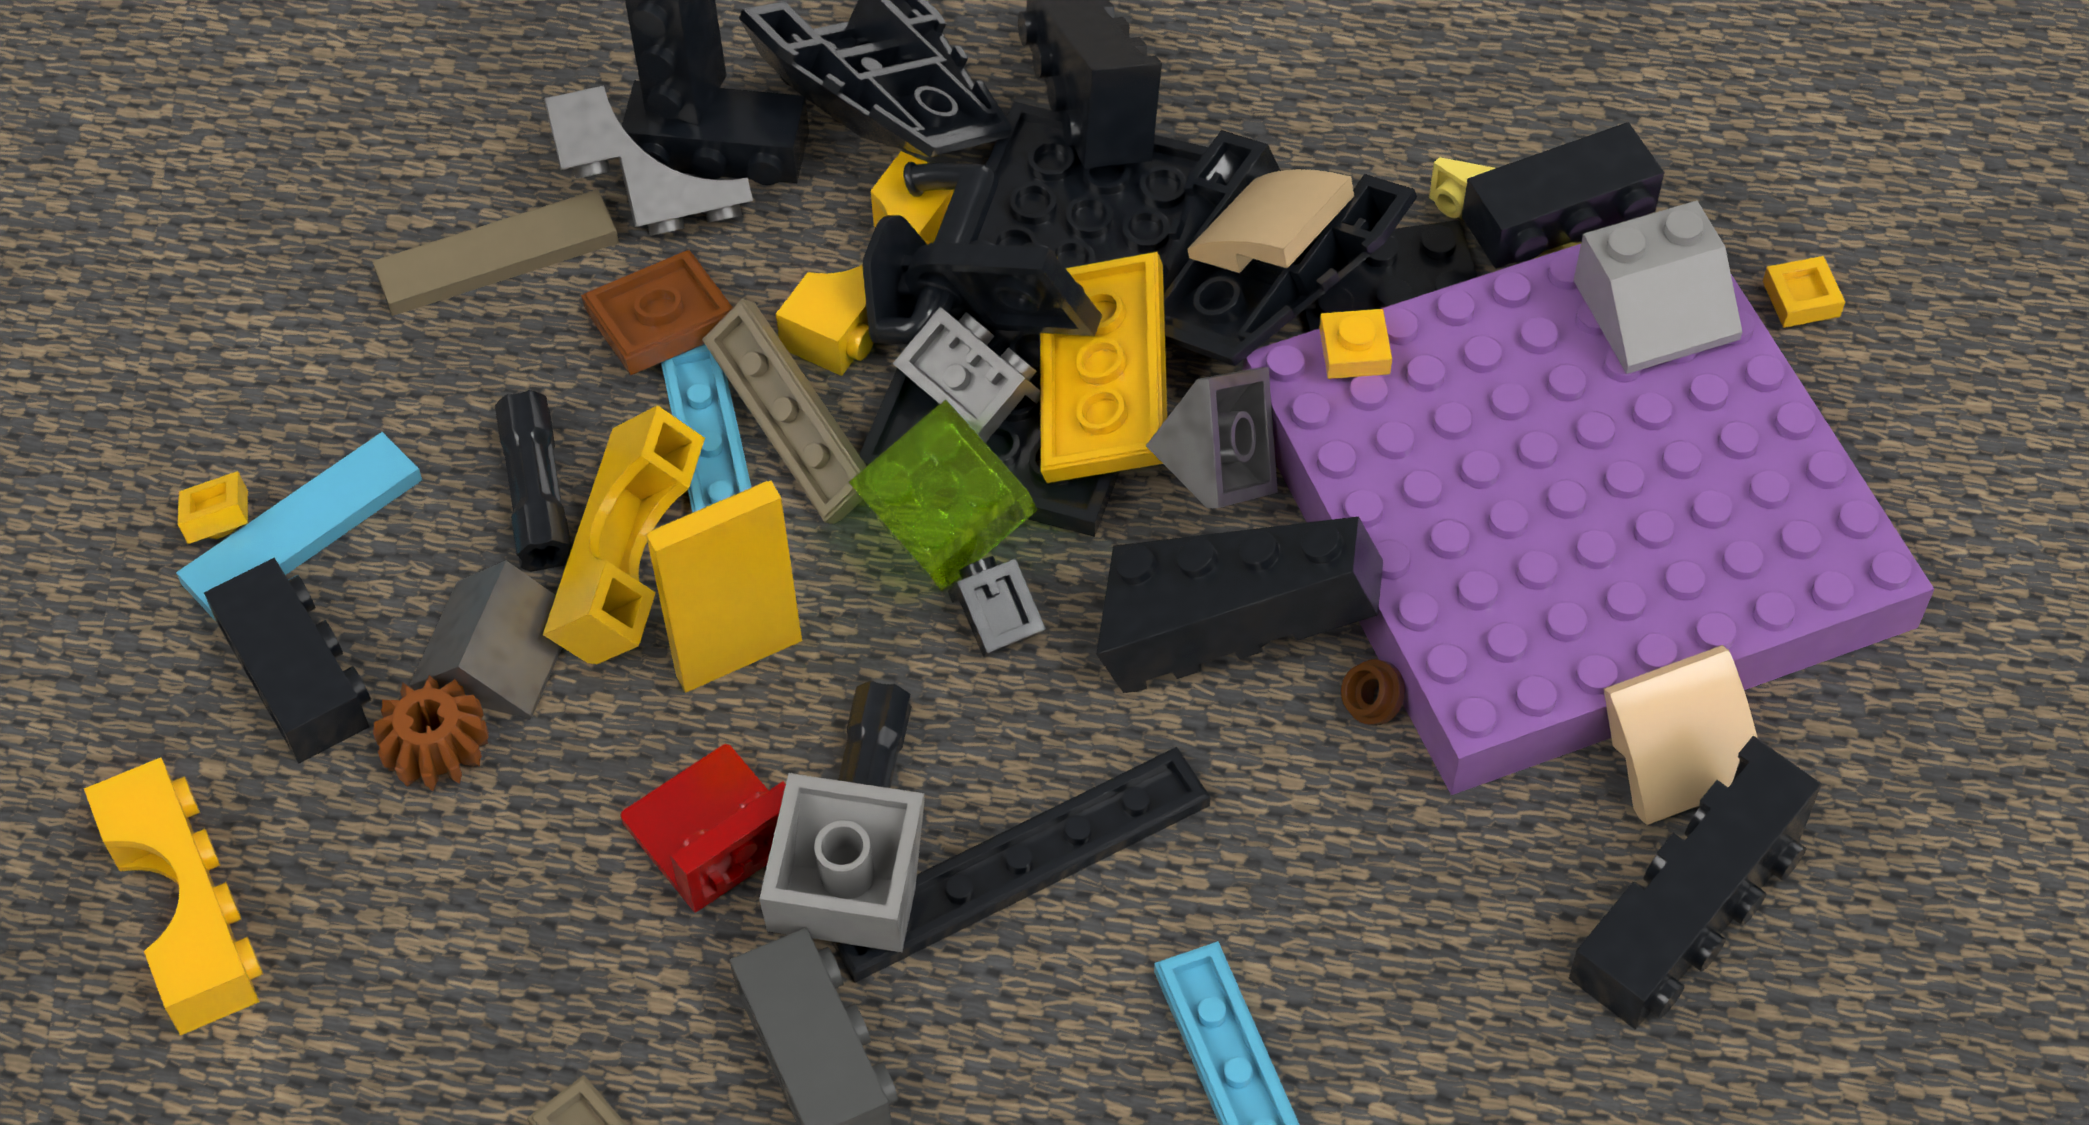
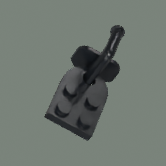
M908 162L904 166L905 185L912 196L920 197L924 191L938 189L954 190L934 243L927 244L910 223L899 215H887L876 225L862 264L869 335L874 343L909 344L939 307L943 308L957 321L967 312L984 328L989 330L1095 336L1102 314L1085 294L1083 287L1074 280L1059 261L1057 254L1053 250L1038 243H1026L1023 246H1002L977 240L998 187V177L992 168L984 164L926 163L917 165L914 162Z

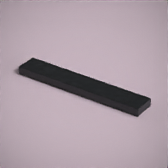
M1175 747L917 874L915 893L902 952L832 942L853 981L856 983L1209 807L1210 795L1179 749Z

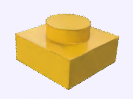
M1824 256L1766 267L1763 284L1783 328L1841 317L1845 300Z
M1383 309L1321 313L1319 330L1328 379L1390 374L1392 355Z
M238 471L179 491L178 526L188 544L205 538H222L234 532L239 526L248 524V489Z

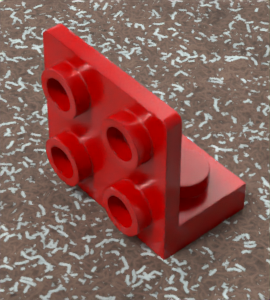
M723 744L624 809L620 816L625 828L693 912L696 913L767 865L786 784L782 781L768 790L732 746Z

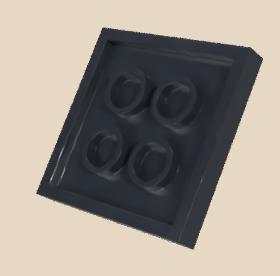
M1460 220L1396 228L1381 247L1303 310L1308 332L1319 329L1321 313L1381 309L1478 277Z

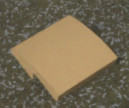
M1295 169L1268 173L1255 178L1188 248L1189 258L1238 273L1252 259L1288 268L1354 197L1351 176L1326 171Z
M1723 645L1604 688L1612 745L1626 758L1633 808L1639 819L1646 825L1700 806V799L1716 780L1729 787L1733 782L1740 761L1738 753L1753 735L1757 737L1752 714L1737 668L1729 649Z

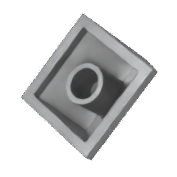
M1269 367L1197 379L1146 444V447L1206 508H1221L1278 493Z
M507 560L457 581L409 686L414 691L422 689L429 675L438 682L440 689L456 679L458 684L463 686L465 695L474 694L475 698L481 703L482 708L532 719L562 650L561 646L543 636L556 595Z

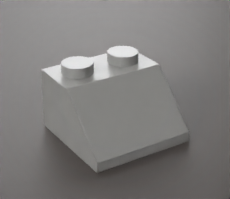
M1698 200L1583 234L1573 280L1626 374L1741 339L1742 327L1726 247Z
M789 773L759 897L767 931L789 935L807 927L813 939L902 952L916 887L925 801L924 793Z

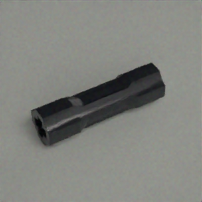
M532 390L519 394H506L495 404L499 439L506 461L513 508L511 520L520 568L534 572L565 566L572 547L568 522L561 501L553 451L555 440L547 397Z
M873 681L865 682L856 687L847 724L848 739L838 781L885 788L891 787L897 756L903 748L912 708L909 704L910 693L895 684H881Z

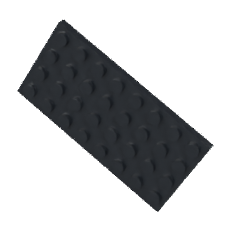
M1014 101L1007 116V120L1013 129L1008 138L996 141L986 164L995 171L999 182L977 240L1002 246H1023L1026 243H1038L1053 250L1065 268L1158 252L1162 263H1164L1172 242L1168 231L1173 218H1180L1187 199L1184 186L1188 175L1208 147L1155 135L1152 161L1084 169L1075 147L1067 146L1064 140L1062 118L1059 112H1052L1049 109ZM987 329L994 335L987 346L1000 357L1007 348H1010L1037 371L1029 382L1040 390V333ZM1165 341V352H1166V349H1167L1168 344H1169V342H1166V341ZM898 368L859 454L876 480L1093 537L1096 536L1120 471L1046 483L1041 473V399L1036 404L1025 395L991 437L984 442Z

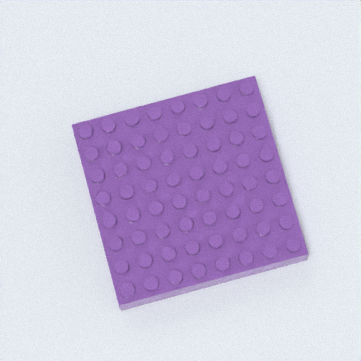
M1581 244L1381 308L1384 311L1392 355L1390 374L1328 379L1319 329L1258 348L1243 360V370L1269 367L1275 463L1306 522L1359 516L1383 559L1378 615L1359 621L1378 659L1391 663L1401 673L1405 685L1403 705L1451 795L1610 739L1611 732L1604 688L1723 645L1729 649L1743 688L1746 690L1918 628L1934 591L1932 584L1732 274L1731 277L1742 327L1740 340L1628 374L1624 371L1574 283L1573 279Z

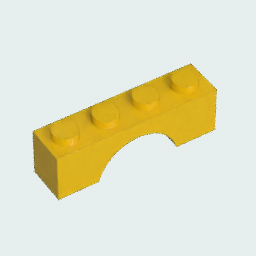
M901 151L870 190L874 227L876 228L878 222L887 215H899L910 223L927 244L934 243L954 190H927L920 197L912 196L905 185L904 166L908 162H914L917 165L928 162ZM862 265L837 273L807 272L775 314L779 339L789 353L840 376L845 373L854 359L858 361L865 359L874 344L869 335Z
M656 405L612 428L543 632V636L586 663L597 665L639 646L656 594L655 591L639 581V565L647 543L646 534L654 530L668 508L689 489L705 437L660 406Z
M160 757L84 788L102 840L118 870L151 871L164 875L179 885V900L172 921L162 935L144 953L164 1008L180 1036L258 1003L259 999L251 980L263 975V972L249 938L245 937L236 941L230 924L240 921L242 918L227 882L214 886L209 870L219 867L221 864L206 829L193 832L188 818L199 814L200 811L186 777L184 776L173 781Z

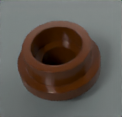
M1377 659L1367 660L1354 666L1345 675L1341 686V698L1346 709L1357 721L1368 725H1382L1392 720L1401 709L1405 696L1404 680L1399 670L1391 663ZM1379 685V694L1374 702V691Z

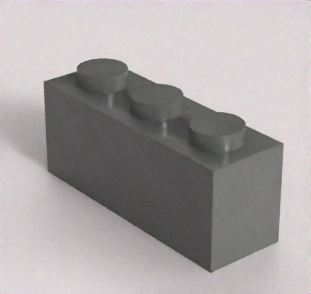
M806 927L729 959L735 988L797 1125H892L889 1105L898 1102L895 1086L884 1063L880 1062L872 1066L863 1046L871 1043L866 1024L856 1004L844 1008L836 991V988L843 986L844 983L830 948L826 947L817 950Z

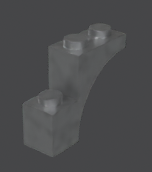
M604 86L544 99L560 169L573 168L575 178L578 179L610 172L608 160L619 158L634 225L637 227L648 224L650 236L683 229L685 227L682 217L705 212L708 223L741 216L740 204L753 201L748 178L711 180L689 176L663 165L645 153L630 138L619 123L608 101Z

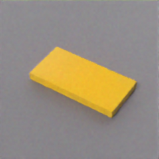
M1158 252L1066 268L1074 280L1083 287L1085 294L1102 314V318L1095 336L1040 333L1041 473L1046 483L1163 464L1146 447V444L1167 419L1163 264Z
M771 480L651 530L646 534L675 673L685 693L802 641L782 499Z

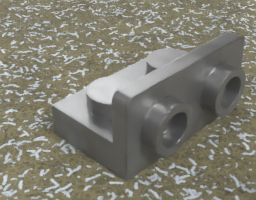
M939 307L892 364L977 437L986 442L1025 395L1036 404L1040 401V390L1029 382L1037 371L1010 348H1007L1001 357L991 350L987 344L994 335L967 312L957 321L943 308Z

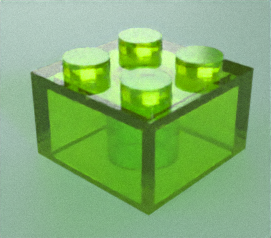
M946 399L849 481V484L864 505L940 591H943L960 577L958 572L960 569L982 559L1037 511L1028 490Z

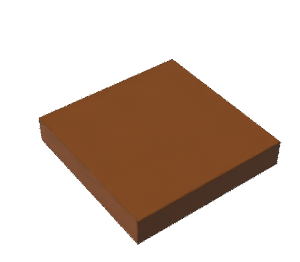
M690 250L681 252L581 295L584 307L590 318L630 376L703 345L702 339L733 308Z

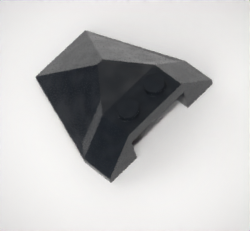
M858 0L848 22L814 29L785 1L744 8L739 16V20L760 56L779 74L781 80L800 95H805L806 99L861 138L923 156L934 157L1008 138L1013 129L983 81L973 82L964 68L968 56L961 46H954L952 49L943 34L947 23L940 12L927 0Z
M1221 130L1189 173L1184 186L1187 199L1180 218H1173L1168 231L1172 242L1165 262L1162 263L1165 341L1236 366L1381 247L1418 196L1415 189L1364 174L1353 189L1354 197L1288 268L1252 259L1238 273L1190 259L1188 248L1255 178L1281 171L1268 144Z

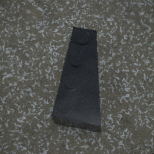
M1027 0L1026 11H1021L1018 15L1020 41L1023 46L1030 47L1035 75L1038 79L1044 78L1047 85L1050 109L1052 112L1059 111L1062 118L1064 140L1067 146L1075 147L1084 169L1152 161L1162 62L1156 55L1146 56L1147 45L1141 37L1130 38V24L1124 17H1115L1114 5L1109 0Z
M1359 516L1114 545L1096 655L1123 693L1139 692L1147 689V680L1173 673L1176 679L1201 672V663L1232 653H1235L1239 659L1262 653V647L1270 641L1291 634L1299 641L1377 616L1383 559Z
M1754 735L1738 753L1740 761L1732 784L1727 787L1719 780H1716L1700 799L1701 806L1686 828V840H1683L1673 832L1658 850L1657 855L1644 875V881L1649 885L1643 888L1637 882H1632L1576 950L1569 980L1634 1029L1650 1013L1660 1019L1672 1008L1684 990L1685 985L1679 982L1683 975L1692 966L1700 972L1704 971L1725 944L1726 938L1720 935L1733 920L1741 926L1745 925L1759 909L1767 895L1761 889L1773 875L1782 881L1785 880L1796 868L1807 848L1799 842L1822 783Z

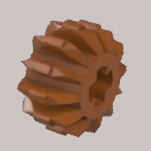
M429 675L424 687L415 691L412 687L402 682L400 691L402 699H382L381 713L383 718L373 722V735L379 746L378 755L382 765L388 771L396 770L399 780L406 787L422 776L424 785L431 791H434L439 775L445 773L448 774L450 779L460 784L462 772L459 764L480 766L482 755L479 747L488 744L489 731L486 722L482 720L484 713L481 703L475 698L474 694L465 695L463 686L459 685L456 679L440 689L438 682Z

